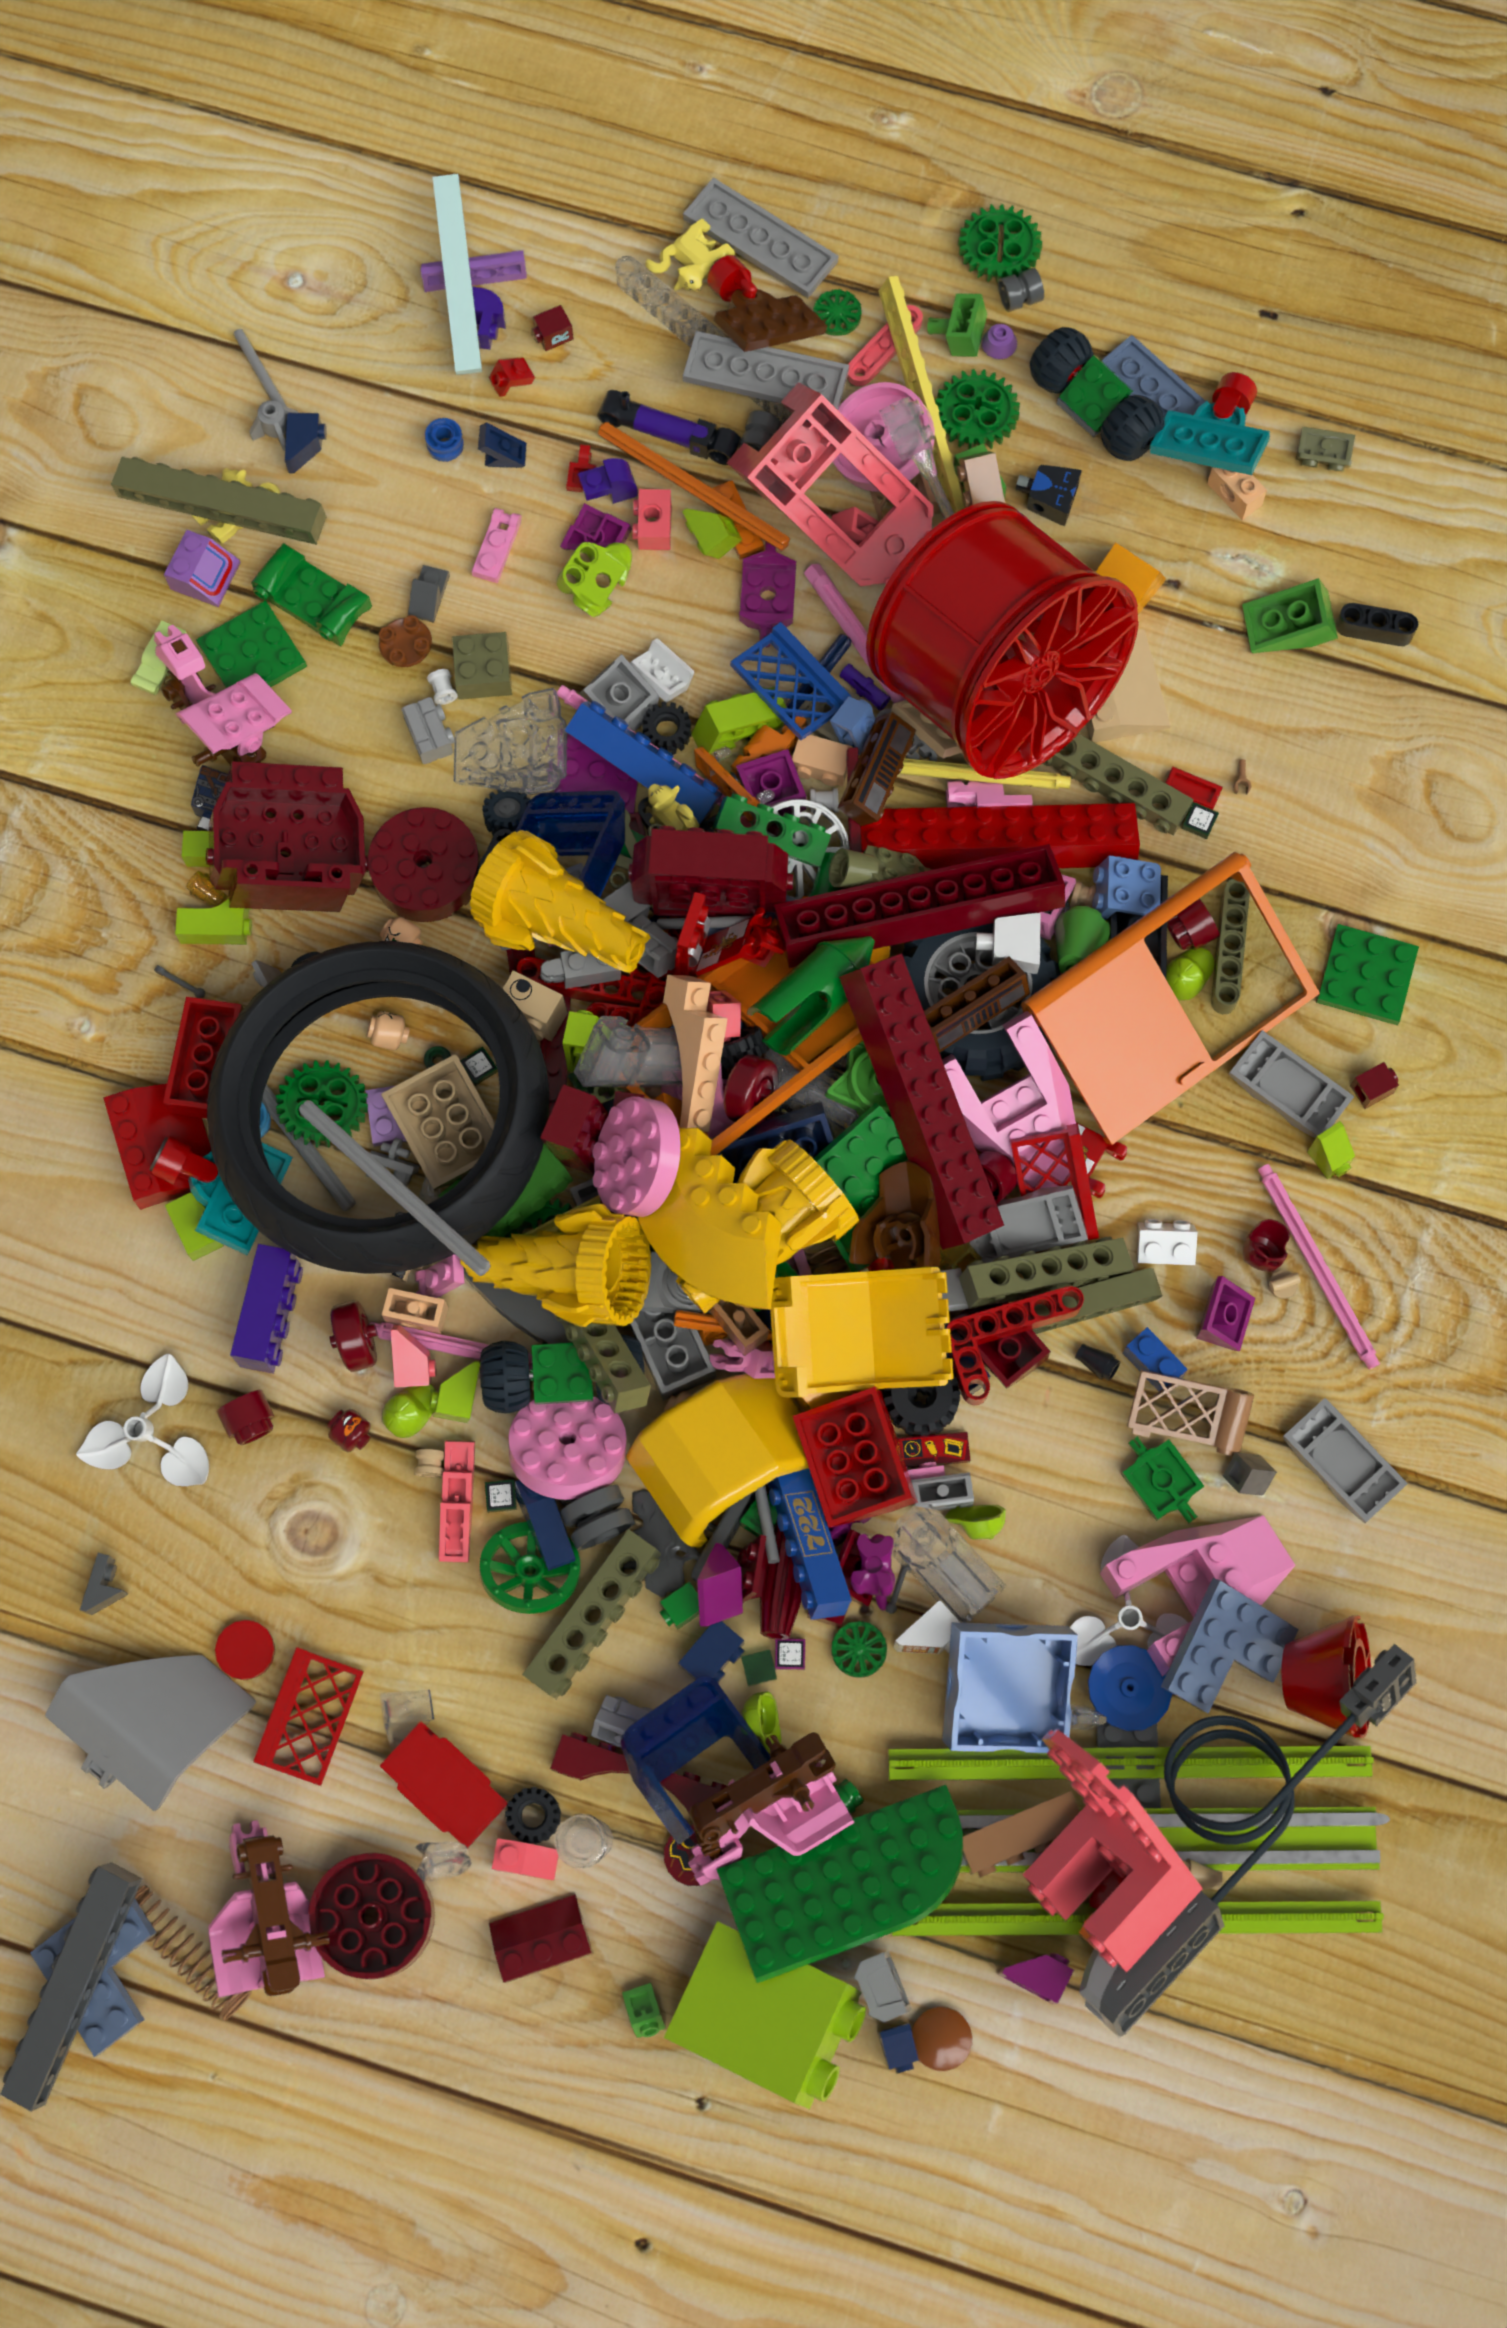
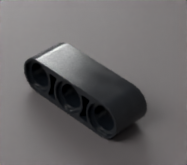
M1348 603L1343 606L1336 622L1338 633L1345 637L1395 646L1408 645L1419 626L1417 618L1411 613L1358 603ZM1345 618H1352L1355 622H1349ZM1372 622L1379 623L1382 627L1374 626ZM1399 627H1404L1409 632H1404L1400 630Z

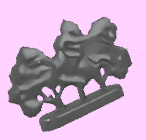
M648 1491L633 1492V1512L643 1520V1527L637 1528L632 1532L661 1553L659 1566L652 1574L648 1573L645 1577L646 1588L660 1597H664L667 1592L678 1590L685 1582L683 1573L684 1563L691 1559L697 1560L691 1574L692 1579L697 1582L715 1543H722L726 1549L730 1545L740 1527V1520L756 1499L755 1492L728 1507L718 1526L711 1522L707 1525L705 1529L713 1532L702 1553H699L695 1547H690L681 1540ZM678 1550H681L686 1554L683 1557H680L676 1554V1552ZM636 1561L627 1562L623 1569H636Z

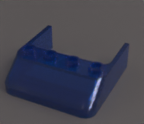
M614 790L540 793L534 796L528 803L515 832L519 830L528 831L555 847V852H557L558 856H589L579 878L588 890L600 898L625 844V801Z
M708 1676L699 1677L629 1726L623 1732L620 1739L633 1782L678 1845L695 1832L660 1784L661 1781L723 1737H729L735 1742L754 1770L768 1762L771 1758L717 1681Z

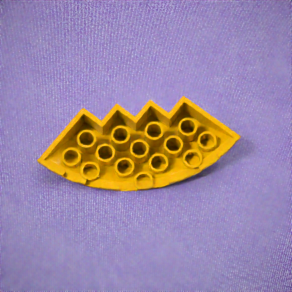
M679 1128L680 1160L672 1189L666 1200L655 1212L648 1216L637 1217L639 1224L659 1258L690 1286L718 1300L747 1308L770 1310L782 1223L769 1211H756L758 1195L745 1183H733L735 1167L721 1155H710L712 1140L699 1128Z

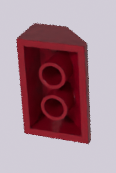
M1009 1302L965 1309L951 1321L1009 1304ZM1017 1313L1006 1315L1008 1322L1011 1324H1019L1022 1321ZM982 1321L978 1324L983 1332L987 1333L994 1330L992 1323L989 1321ZM955 1329L963 1339L966 1338L964 1331ZM1033 1330L977 1345L983 1363L1006 1389L1027 1377L1044 1363L1051 1353Z
M576 1894L489 1923L494 1953L503 1983H509L594 1954Z

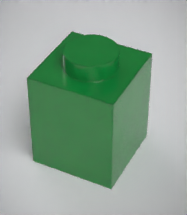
M690 1582L660 1601L663 1608L659 1612L668 1626L674 1624L677 1630L699 1616L698 1593Z

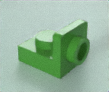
M651 1983L622 1993L630 2023L637 2038L654 2036L660 2030L666 2028Z

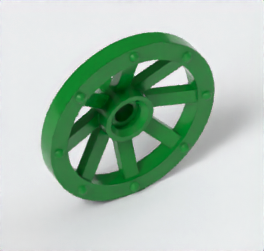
M527 1522L512 1524L495 1533L484 1546L480 1557V1579L491 1599L510 1611L523 1614L547 1612L563 1604L576 1589L580 1577L578 1550H576L574 1543L569 1538L576 1561L548 1571L545 1568L546 1565L542 1556L538 1557L535 1555L536 1543ZM528 1536L527 1555L521 1556L510 1540ZM502 1547L515 1566L493 1561L492 1558L496 1551ZM491 1571L514 1578L497 1585ZM568 1575L561 1588L545 1580V1578ZM519 1586L524 1587L523 1599L507 1593ZM538 1587L549 1594V1596L532 1599L533 1588Z

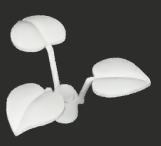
M166 1354L157 1359L149 1367L141 1381L142 1398L147 1402H156V1405L148 1411L142 1412L140 1417L129 1418L125 1422L124 1428L113 1421H104L97 1424L89 1432L83 1445L76 1453L81 1460L97 1468L117 1469L126 1464L131 1457V1449L127 1444L131 1440L140 1442L148 1440L169 1451L161 1460V1472L168 1482L176 1486L202 1485L206 1482L209 1473V1461L204 1447L197 1440L189 1437L179 1438L174 1447L153 1436L154 1427L152 1422L148 1420L150 1415L161 1408L162 1403L174 1406L180 1403L187 1394L188 1378L173 1355Z
M1120 1536L1106 1550L1101 1562V1571L1106 1564L1139 1546L1128 1536ZM1127 1592L1124 1594L1126 1606L1122 1607L1118 1612V1622L1105 1629L1104 1623L1099 1618L1084 1616L1077 1619L1070 1626L1078 1634L1076 1664L1091 1666L1102 1653L1116 1647L1114 1638L1109 1634L1120 1627L1134 1630L1142 1626L1152 1631L1153 1633L1147 1641L1149 1649L1155 1641L1188 1622L1179 1615L1165 1613L1157 1619L1156 1627L1142 1621L1141 1611L1137 1607L1132 1606L1130 1594Z

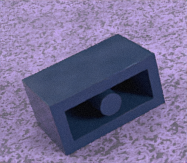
M722 1621L712 1624L678 1663L679 1667L705 1689L710 1684L715 1687L725 1676L726 1673L722 1670L729 1662L735 1664L745 1652L742 1648L745 1644L744 1640Z

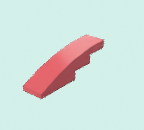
M445 1441L442 1502L440 1503L439 1562H469L475 1441Z

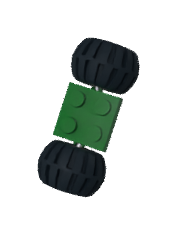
M1069 327L1058 328L1047 335L1032 354L1030 371L1035 382L1048 392L1062 393L1059 397L1095 432H1100L1103 445L1112 456L1119 460L1133 461L1150 449L1155 435L1165 426L1164 416L1160 407L1148 397L1141 395L1130 396L1133 390L1102 360L1093 355L1091 344L1083 333Z
M620 1334L645 1375L640 1341L629 1335ZM504 1340L490 1344L481 1352L480 1382L483 1404L494 1412L508 1414L526 1407L530 1402V1380L534 1381L535 1405L593 1401V1384L589 1370L584 1361H580L577 1349L573 1343L532 1345L533 1369H530V1373L528 1351L523 1345ZM596 1383L597 1397L601 1402L605 1403L601 1390Z

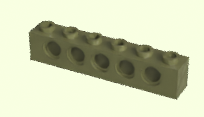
M1079 733L1063 748L1071 754L1062 755L1058 752L1042 763L1055 767L1063 776H1071V779L1074 778L1081 782L1087 790L1102 794L1111 804L1135 803L1137 819H1145L1154 824L1158 831L1169 833L1173 836L1189 813L1194 800ZM1090 763L1094 766V768L1087 769L1084 768L1082 764ZM1113 776L1117 779V782H1109L1105 777ZM1129 790H1137L1141 795L1133 796L1129 793ZM1160 803L1165 809L1158 810L1152 804Z
M1104 1237L1091 1244L1081 1241L1071 1245L1069 1248L1051 1247L1043 1253L1036 1254L1035 1251H1028L1016 1258L1001 1256L989 1263L975 1261L966 1266L967 1268L959 1276V1280L968 1307L973 1309L1026 1299L1067 1286L1079 1288L1129 1274L1134 1270L1124 1238L1112 1239V1237ZM1094 1258L1098 1259L1101 1264L1097 1263ZM1068 1262L1071 1263V1264H1073L1074 1267H1075V1269H1073L1072 1267H1070V1265L1068 1264ZM1042 1267L1046 1268L1050 1274L1046 1273ZM1016 1272L1022 1274L1024 1279L1020 1278ZM990 1277L995 1278L998 1284L994 1283Z
M554 1314L556 1320L560 1321L563 1325L567 1339L572 1341L577 1349L580 1361H584L587 1366L591 1380L596 1382L600 1388L604 1402L610 1405L614 1414L647 1406L651 1385L615 1325L590 1323L586 1327H579Z
M628 1529L522 1675L554 1699H557L559 1695L564 1696L572 1685L571 1679L577 1670L579 1672L582 1671L588 1664L590 1652L595 1646L599 1647L608 1635L606 1630L611 1623L619 1621L624 1614V1606L630 1597L632 1599L635 1598L641 1591L643 1579L648 1573L652 1574L660 1564L659 1557L661 1553ZM629 1561H636L635 1571L625 1574L623 1571L624 1565ZM611 1585H618V1594L613 1598H607V1589ZM594 1609H600V1619L590 1623L588 1620L590 1612ZM577 1633H582V1644L578 1647H572V1637ZM561 1657L565 1658V1667L561 1671L555 1672L553 1670L555 1660Z

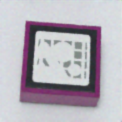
M805 1639L776 1640L775 1670H805Z

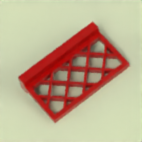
M1078 1123L1066 1125L1067 1129L1011 1139L1010 1142L1021 1196L1026 1195V1189L1030 1193L1040 1189L1047 1179L1058 1186H1068L1067 1184L1071 1180L1088 1240L1099 1239ZM1063 1139L1065 1147L1058 1156L1046 1149L1050 1141ZM1031 1145L1037 1151L1028 1161L1019 1155L1018 1147ZM1041 1153L1054 1160L1046 1172L1034 1165ZM1065 1154L1067 1157V1162L1062 1159L1065 1156ZM1021 1163L1026 1165L1023 1170L1021 1168ZM1058 1164L1069 1169V1174L1063 1182L1050 1175ZM1030 1169L1042 1175L1035 1187L1029 1185L1023 1179Z
M296 1647L253 1763L321 1786L364 1671ZM311 1660L322 1663L328 1674L313 1683L307 1673ZM328 1666L339 1670L331 1673ZM342 1672L355 1675L352 1687L340 1693L333 1676ZM304 1677H306L308 1685L301 1688ZM330 1678L337 1695L320 1702L314 1686ZM311 1688L317 1704L301 1711L296 1701L298 1693ZM349 1693L345 1704L342 1696ZM339 1698L343 1712L340 1717L329 1721L322 1705ZM295 1705L298 1713L293 1716H290L293 1706ZM319 1707L326 1723L309 1730L303 1714ZM300 1716L306 1733L290 1740L285 1729L287 1722ZM339 1721L334 1733L331 1724ZM328 1726L333 1737L331 1744L318 1750L312 1733ZM284 1733L287 1742L279 1745ZM309 1736L315 1752L299 1759L292 1743ZM289 1745L296 1761L285 1767L273 1763L277 1750ZM328 1750L325 1760L323 1761L320 1753ZM317 1755L322 1765L318 1778L305 1774L301 1762ZM298 1764L301 1772L292 1770L290 1767Z

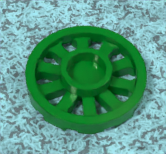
M834 289L821 294L813 308V312L822 320L827 319L825 323L828 326L825 333L833 336H843L851 333L858 327L862 317V308L859 300L849 291L845 292L842 289ZM831 297H835V303L831 300ZM832 324L835 325L833 329L830 328ZM844 324L846 328L843 329L840 325Z
M856 1621L848 1623L839 1629L833 1639L831 1652L834 1663L844 1674L854 1678H864L873 1675L882 1667L887 1655V1644L883 1634L877 1627L871 1623ZM858 1627L865 1628L861 1638L859 1636ZM852 1629L854 1639L846 1633V1630ZM871 1631L876 1633L875 1637L867 1641ZM843 1638L848 1645L839 1644L838 1639ZM877 1642H881L882 1644L881 1648L871 1647ZM838 1650L847 1651L846 1654L840 1657L837 1656ZM870 1654L880 1655V1661H876ZM851 1658L849 1667L845 1668L842 1663ZM865 1660L873 1665L871 1670L866 1669ZM857 1662H859L861 1669L859 1673L854 1671Z

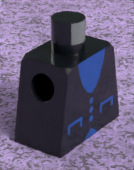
M1040 465L1035 479L1019 475L1015 490L1029 494L1027 503L1029 511L1059 525L1066 526L1080 483L1082 470Z

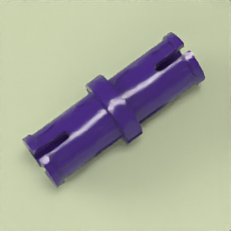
M852 664L846 665L841 671L839 677L852 686L859 697H865L879 711L887 706L891 697L874 685L873 679L870 677L866 678Z

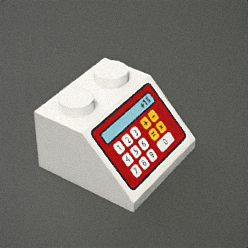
M939 1600L896 1639L893 1648L897 1652L940 1654L944 1649L949 1653L952 1622H960Z

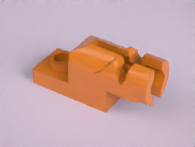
M795 717V723L802 730L807 727V719ZM764 725L755 732L747 745L744 746L743 756L738 755L730 766L732 768L730 771L739 779L736 769L737 765L786 749L791 753L796 747L799 738L786 725L781 734L771 727Z

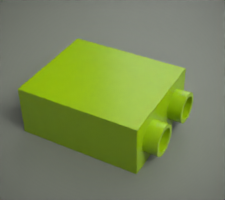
M717 1921L664 2038L797 2105L810 2109L815 2098L825 2102L831 2095L840 2071L839 2066L831 2063V2060L841 2039L847 2042H852L863 2024L866 2008L857 2003L862 1993L860 1990L810 1965H805L756 1983L739 1932Z

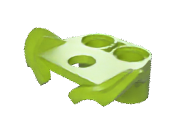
M590 542L580 544L557 577L558 588L565 594H573L574 604L590 616H599L612 605L613 602L608 597L617 583L623 587L627 580L632 562L630 548L623 543H612L606 547ZM580 553L587 554L590 562H584L580 557ZM566 574L573 575L576 579V584L570 583L566 578ZM598 574H605L609 578L610 584L608 587L602 588L597 585L596 576Z

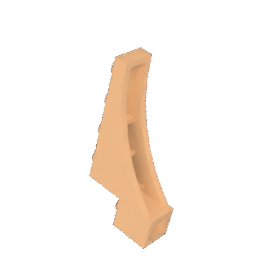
M667 975L663 1003L669 1009L675 1028L682 1067L683 1092L680 1127L699 1128L702 1132H709L727 1018L706 1011L711 986L710 982L692 976Z

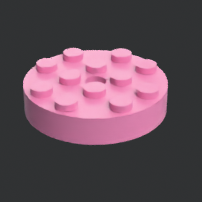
M875 383L855 391L839 406L838 411L908 481L921 471L933 449L935 428L930 412L912 390L896 383ZM841 453L834 459L833 463L851 484L863 490L878 491Z
M634 1096L622 1100L609 1111V1116L602 1127L598 1142L593 1147V1157L595 1158L593 1184L597 1187L603 1204L610 1211L636 1217L648 1216L663 1204L672 1189L680 1160V1134L673 1112L661 1101Z
M594 1396L593 1401L535 1405V1400H532L518 1412L509 1430V1460L515 1475L529 1489L549 1498L563 1500L579 1499L594 1491L608 1487L618 1477L625 1463L626 1430L623 1421L617 1413L614 1414L610 1405L601 1402Z

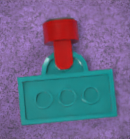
M1227 373L1222 376L1213 393V403L1210 404L1207 400L1198 407L1194 415L1168 410L1164 418V428L1155 435L1150 445V454L1252 475L1270 440V431L1246 426V414L1249 412L1257 396V387L1254 381L1242 373Z
M170 1135L168 1138L165 1137L149 1169L151 1175L172 1185L177 1176L188 1180L191 1193L198 1202L206 1207L195 1231L248 1255L259 1231L242 1214L231 1199L221 1180L212 1152L200 1157L190 1152L191 1145ZM262 1142L269 1168L275 1179L281 1184L293 1157Z

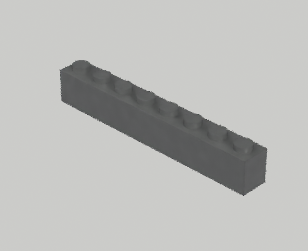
M112 1862L98 1866L89 1877V1889L86 1896L77 1905L76 1912L78 1914L74 1924L65 1933L64 1941L66 1942L62 1952L53 1961L52 1975L40 1991V2003L28 2019V2031L25 2037L18 2043L15 2050L17 2055L15 2061L3 2077V2083L5 2084L0 2095L30 2112L45 2106L142 1882L141 1877Z

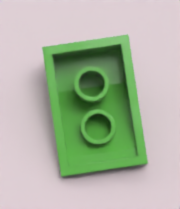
M1319 578L1242 604L1252 653L1308 648L1338 639L1329 592Z

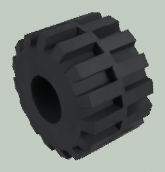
M953 1376L954 1379L948 1380V1383L944 1386L885 1388L884 1401L893 1424L898 1429L901 1428L906 1431V1434L912 1436L913 1434L928 1436L931 1433L935 1432L937 1434L943 1431V1428L954 1419L959 1406L960 1391L956 1376ZM917 1392H921L923 1395L928 1394L929 1397L926 1399V1404L922 1405L920 1401H914L917 1398Z

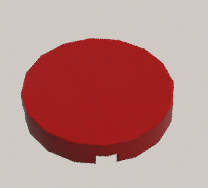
M250 1620L237 1621L224 1628L217 1638L215 1646L216 1661L222 1671L232 1678L244 1681L265 1673L273 1663L276 1651L275 1643L268 1629L258 1622Z

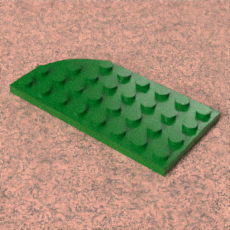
M946 1784L853 1819L855 1823L802 1855H792L778 1846L717 1869L756 1983L911 1926L929 1915L944 1901L957 1880L963 1860L961 1822Z

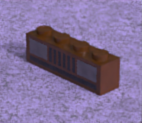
M893 712L875 719L837 809L860 826H865L881 819L884 814V805L887 798L894 790L893 784L896 777L903 769L904 758L913 746L912 740L916 729Z
M1010 956L924 1011L939 1053L1030 995L1025 972Z

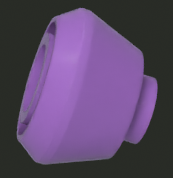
M996 324L984 334L982 348L991 358L1005 359L1016 351L1017 338L1010 327L1004 324Z

